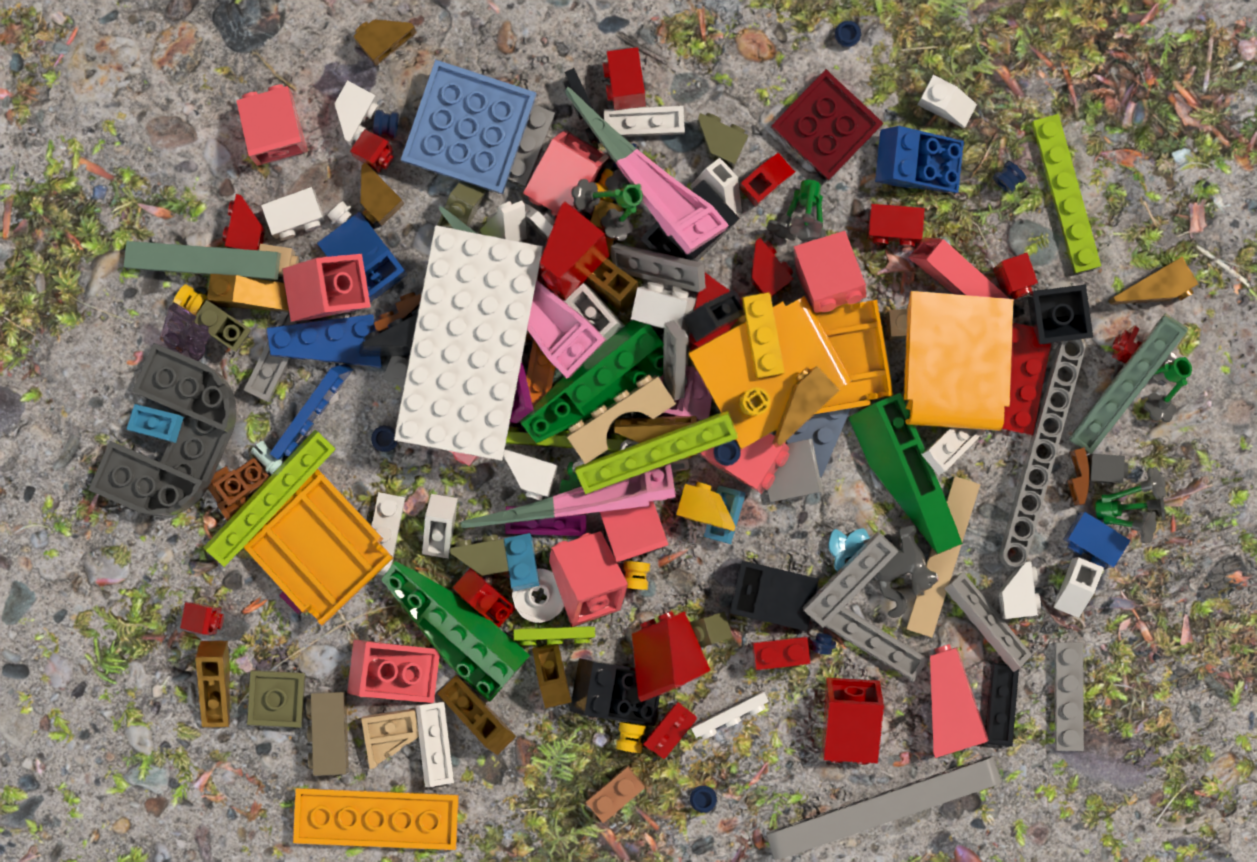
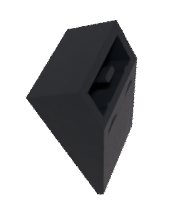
M702 180L691 191L710 203L729 226L724 232L688 255L672 236L668 237L657 221L640 239L653 252L698 262L740 218L706 181Z
M419 308L411 313V318L405 321L399 318L388 324L389 329L382 333L376 330L366 335L359 354L361 356H410Z
M741 560L729 613L807 631L810 616L803 610V606L816 594L819 579Z
M579 658L570 712L583 716L655 726L660 695L640 702L635 667Z

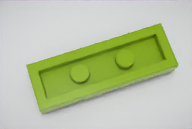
M595 626L514 629V640H520V645H536V640L547 639V644H563V639L574 638V643H590V638L596 637Z

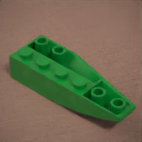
M631 320L604 342L569 378L564 376L520 423L535 443H538L568 429L579 420L585 421L593 417L591 415L592 411L601 405H605L607 408L615 402L613 398L626 389L628 392H631L637 388L636 382L643 377L650 375L652 378L656 375L659 378L663 375V342L650 324Z
M901 393L874 403L848 417L869 467L938 555L961 545L962 541L935 471L922 456L926 450L915 425H908L905 422L906 419L910 418L908 409H906Z
M395 561L381 579L447 664L489 702L493 700L530 657L524 649L490 619L484 617L469 603L426 576Z

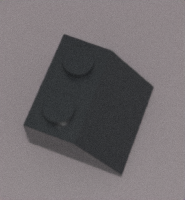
M1086 284L1037 290L1027 295L1030 320L1039 345L1093 338Z

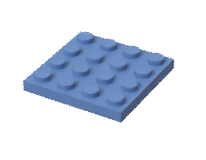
M435 59L401 161L503 195L537 93Z

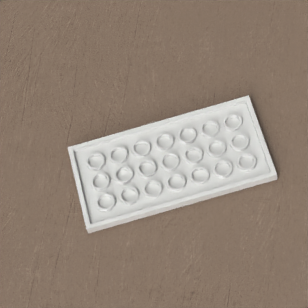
M435 225L396 427L395 441L502 461L543 246Z

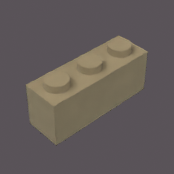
M347 691L311 693V698L307 699L306 702L307 715H311L312 726L307 728L308 742H312V753L308 754V767L313 769V776L349 773Z

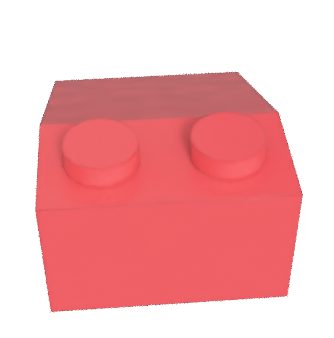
M354 640L347 693L360 697L434 703L440 654L435 648Z

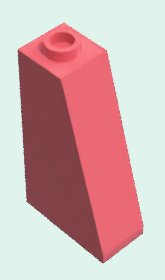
M924 237L908 257L952 294L1010 299L944 239Z
M950 644L935 648L936 654L930 656L933 750L935 758L988 742V737L958 647L951 649Z

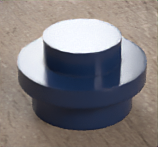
M843 21L836 27L835 39L839 45L849 48L859 42L861 29L855 22Z
M383 425L373 431L371 441L375 449L380 452H390L397 446L398 441L394 440L396 431L392 427Z
M732 440L715 446L713 455L718 463L729 466L739 460L741 449L738 443Z
M817 633L816 636L810 637L809 641L812 644L811 650L813 652L824 655L832 654V650L836 648L837 644L832 640V636L823 633Z
M700 785L692 790L690 803L696 811L706 813L711 811L716 805L717 796L711 787Z

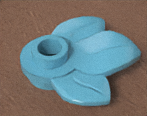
M864 528L855 530L848 537L837 529L832 531L828 547L830 553L835 557L834 567L837 572L845 565V559L850 560L864 545L863 540L869 539V535Z

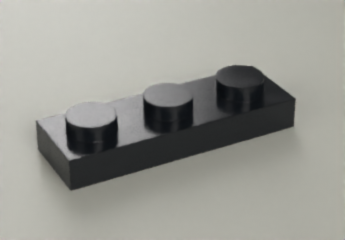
M575 68L566 71V80L562 82L565 90L567 87L571 88L593 109ZM574 106V109H575V111H576V114H577L579 120L583 119V117L581 116V114L578 112V110H577L576 107ZM588 126L585 132L590 143L595 142L598 149L604 147Z

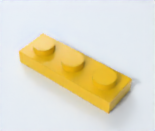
M770 293L743 297L742 303L756 379L784 374Z

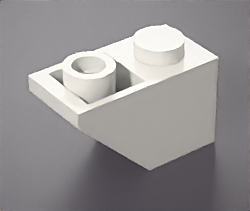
M347 80L335 102V107L344 138L348 145L353 147L364 129L366 130L364 126L367 120L374 118L379 105H377L378 100L374 94Z
M718 158L689 187L693 189L702 180H705L738 216L742 212L738 177L721 158Z
M521 200L514 204L508 201L497 208L498 212L487 217V223L480 229L482 235L523 242L527 239L525 205Z
M1072 558L1053 608L1079 618L1096 590L1104 567L1081 558Z
M1031 561L1018 566L998 591L1002 619L1038 615L1037 609H1041L1039 594L1035 593L1034 583L1037 582V570L1035 566L1032 567Z

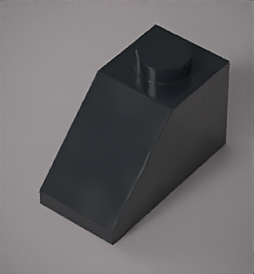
M734 289L704 303L685 316L683 320L696 342L744 316L743 303Z

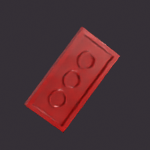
M1013 322L1010 406L1004 407V424L1001 430L1032 436L1051 343L1039 345L1032 326Z

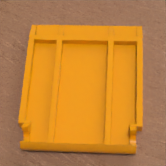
M910 291L907 308L904 400H909L906 409H910V418L905 420L906 424L994 431L1002 429L1004 424V407L1010 406L1013 299Z
M805 296L785 306L784 302H781L773 307L784 374L756 379L746 322L688 353L721 413L729 412L738 434V438L735 440L740 449L778 429L792 387L798 382L795 377L806 367L811 370L818 366L838 389L852 381ZM752 388L764 389L770 397V405L767 411L757 416L744 414L739 406L741 395Z
M871 300L855 304L846 303L837 306L829 312L820 311L815 313L852 380L850 383L839 388L835 397L829 400L815 414L870 405V399L893 396L878 301Z
M319 469L305 481L243 547L303 613L309 612L322 626L393 559V556L380 543L384 538Z

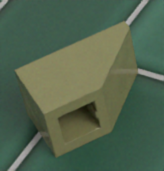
M700 113L697 124L709 157L715 161L721 158L728 167L734 169L748 139V135L744 134L745 130L734 124H731L729 127L721 123V119L714 114L707 113L704 115Z
M460 181L450 193L444 208L469 227L480 207L486 190ZM441 214L437 226L453 229L443 214Z
M208 300L205 301L192 320L193 324L236 353L252 331Z
M498 535L482 537V543L472 544L471 539L455 542L456 547L450 548V553L482 576L509 571L504 539L498 540Z
M725 611L690 621L700 647L732 638Z

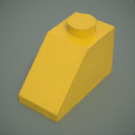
M696 482L695 486L685 484L676 515L726 530H735L736 526L721 495L711 491L712 486Z

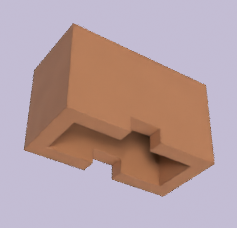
M627 764L607 783L588 797L586 803L604 823L645 789V785Z

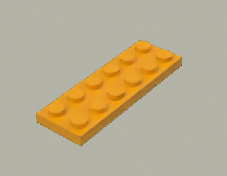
M296 788L293 843L456 850L459 794Z

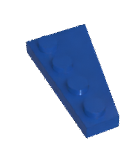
M374 315L267 328L270 356L381 368L380 356H361L359 354L362 342L365 341L364 337L376 331Z
M344 363L328 371L270 452L277 460L286 456L289 457L298 448L299 444H297V441L302 435L305 436L311 430L315 418L323 413L329 405V400L339 391L353 371L351 367Z

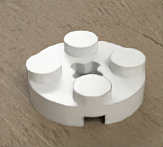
M537 569L540 586L512 592L515 608L523 618L531 622L541 623L552 620L564 608L553 572L546 569ZM543 588L547 599L546 601L541 600L538 604L534 602L535 597L532 596V592Z

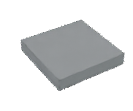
M807 439L786 444L790 448L788 450L790 455L784 466H779L774 474L775 480L768 489L770 502L823 492L813 440Z

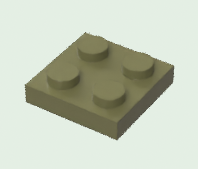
M251 670L247 725L303 727L306 673Z

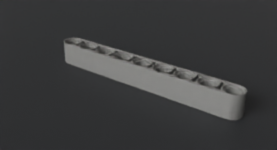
M1082 340L1060 342L1056 347L1035 422L1034 433L1030 440L999 552L1001 562L1008 567L1021 566L1028 558L1085 352V345ZM1066 343H1071L1076 347L1075 356L1067 355L1065 352ZM1060 368L1068 371L1069 379L1067 382H1063L1058 378L1057 374ZM1052 394H1058L1061 397L1062 405L1059 408L1051 404L1050 398ZM1046 419L1054 422L1055 430L1053 433H1048L1044 430L1043 423ZM1038 445H1043L1047 448L1048 455L1045 459L1037 456L1036 448ZM1032 470L1037 471L1041 476V481L1038 485L1032 484L1029 480V474ZM1025 496L1033 499L1034 506L1030 511L1022 507V499ZM1017 522H1023L1026 525L1027 530L1022 537L1015 533L1014 528ZM1012 547L1019 551V559L1014 563L1007 557V552Z
M988 756L767 832L766 837L774 860H778L993 787L1002 781L993 756Z

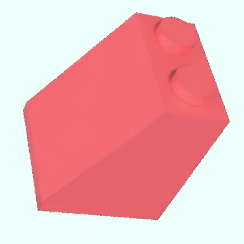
M282 84L269 87L267 92L260 94L258 92H249L242 95V99L236 100L249 157L257 166L308 152L293 95L288 86L283 87Z
M564 130L550 142L523 194L527 195L528 200L537 206L543 205L552 210L551 214L557 217L561 204L564 201L577 210L574 207V198L571 194L573 187L577 186L578 181L581 179H586L589 183H595L610 156L569 131Z
M846 231L794 246L795 271L814 313L820 311L829 312L837 306L846 303L855 304L866 298V284Z
M362 254L314 258L282 268L291 322L317 319L371 307Z
M768 434L741 449L740 458L733 465L726 466L718 463L713 455L714 447L699 452V454L710 464L762 494L765 489L768 490L775 480L774 474L778 467L784 466L790 455L788 450L790 448L786 443H783L780 447H775L772 444L775 436Z
M649 501V506L600 512L617 563L668 546L653 501Z
M601 531L594 534L586 533L578 539L569 542L562 541L552 547L549 563L572 627L621 610L628 583Z

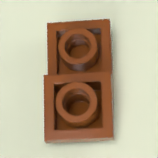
M415 292L401 296V301L395 303L399 313L394 315V312L391 311L378 316L379 320L374 322L376 330L382 333L389 329L388 324L399 318L405 321L412 317L411 313L420 308L422 295H416Z
M254 457L237 470L234 469L212 486L225 503L231 506L260 488L270 476Z

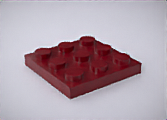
M825 69L771 125V128L829 182L884 123Z

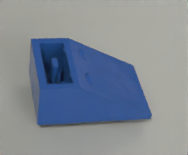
M902 126L881 129L875 182L896 187L958 193L964 141Z
M360 211L317 243L327 257L362 254L370 303L408 275Z

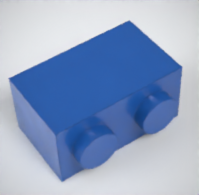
M1086 512L1078 514L1063 538L1064 541L1069 543L1067 547L1079 555L1082 553L1087 554L1091 557V563L1104 567V569L1105 567H1115L1131 541Z

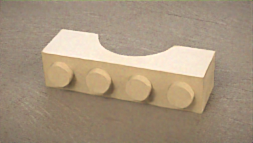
M650 375L643 377L636 382L637 388L631 392H628L627 389L613 398L615 400L613 404L607 408L605 405H601L591 412L592 418L586 422L579 420L568 428L570 432L566 436L585 464L608 450L606 441L608 428L613 420L621 414L641 412L654 419L676 404L658 376L655 375L651 378Z

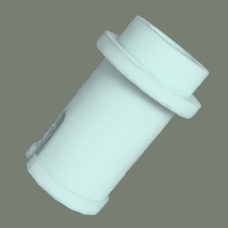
M260 441L256 444L258 448L253 447L250 453L264 465L267 473L273 474L283 464V458L277 460L270 454L271 450L265 442Z

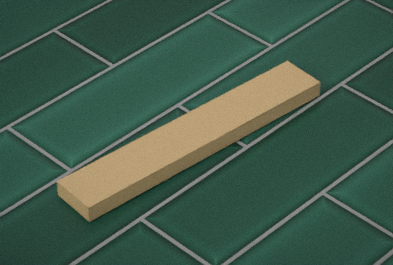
M954 476L946 501L963 542L981 484ZM961 545L938 555L931 547L926 567L937 573L938 582L932 588L926 590L925 595H916L906 626L907 630L933 637L947 593L944 588L950 583Z

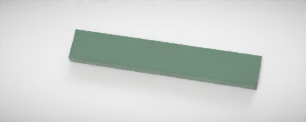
M127 241L124 268L205 275H237L249 278L278 280L281 253Z
M1164 313L1069 436V441L1080 448L1085 447L1086 452L1092 454L1187 333L1188 328Z

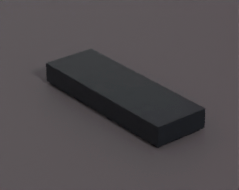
M991 663L985 728L988 742H985V744L1013 747L1019 669L1013 672L1007 664Z

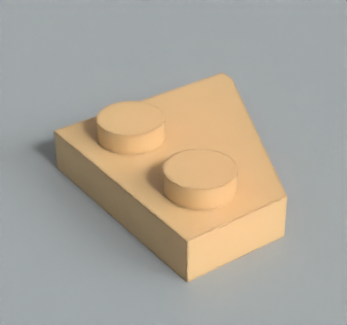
M416 708L362 716L361 718L369 769H374L383 760L394 755L403 746L410 744L419 737Z

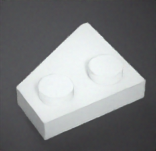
M524 203L526 221L547 242L555 221L547 213L542 216L536 209Z

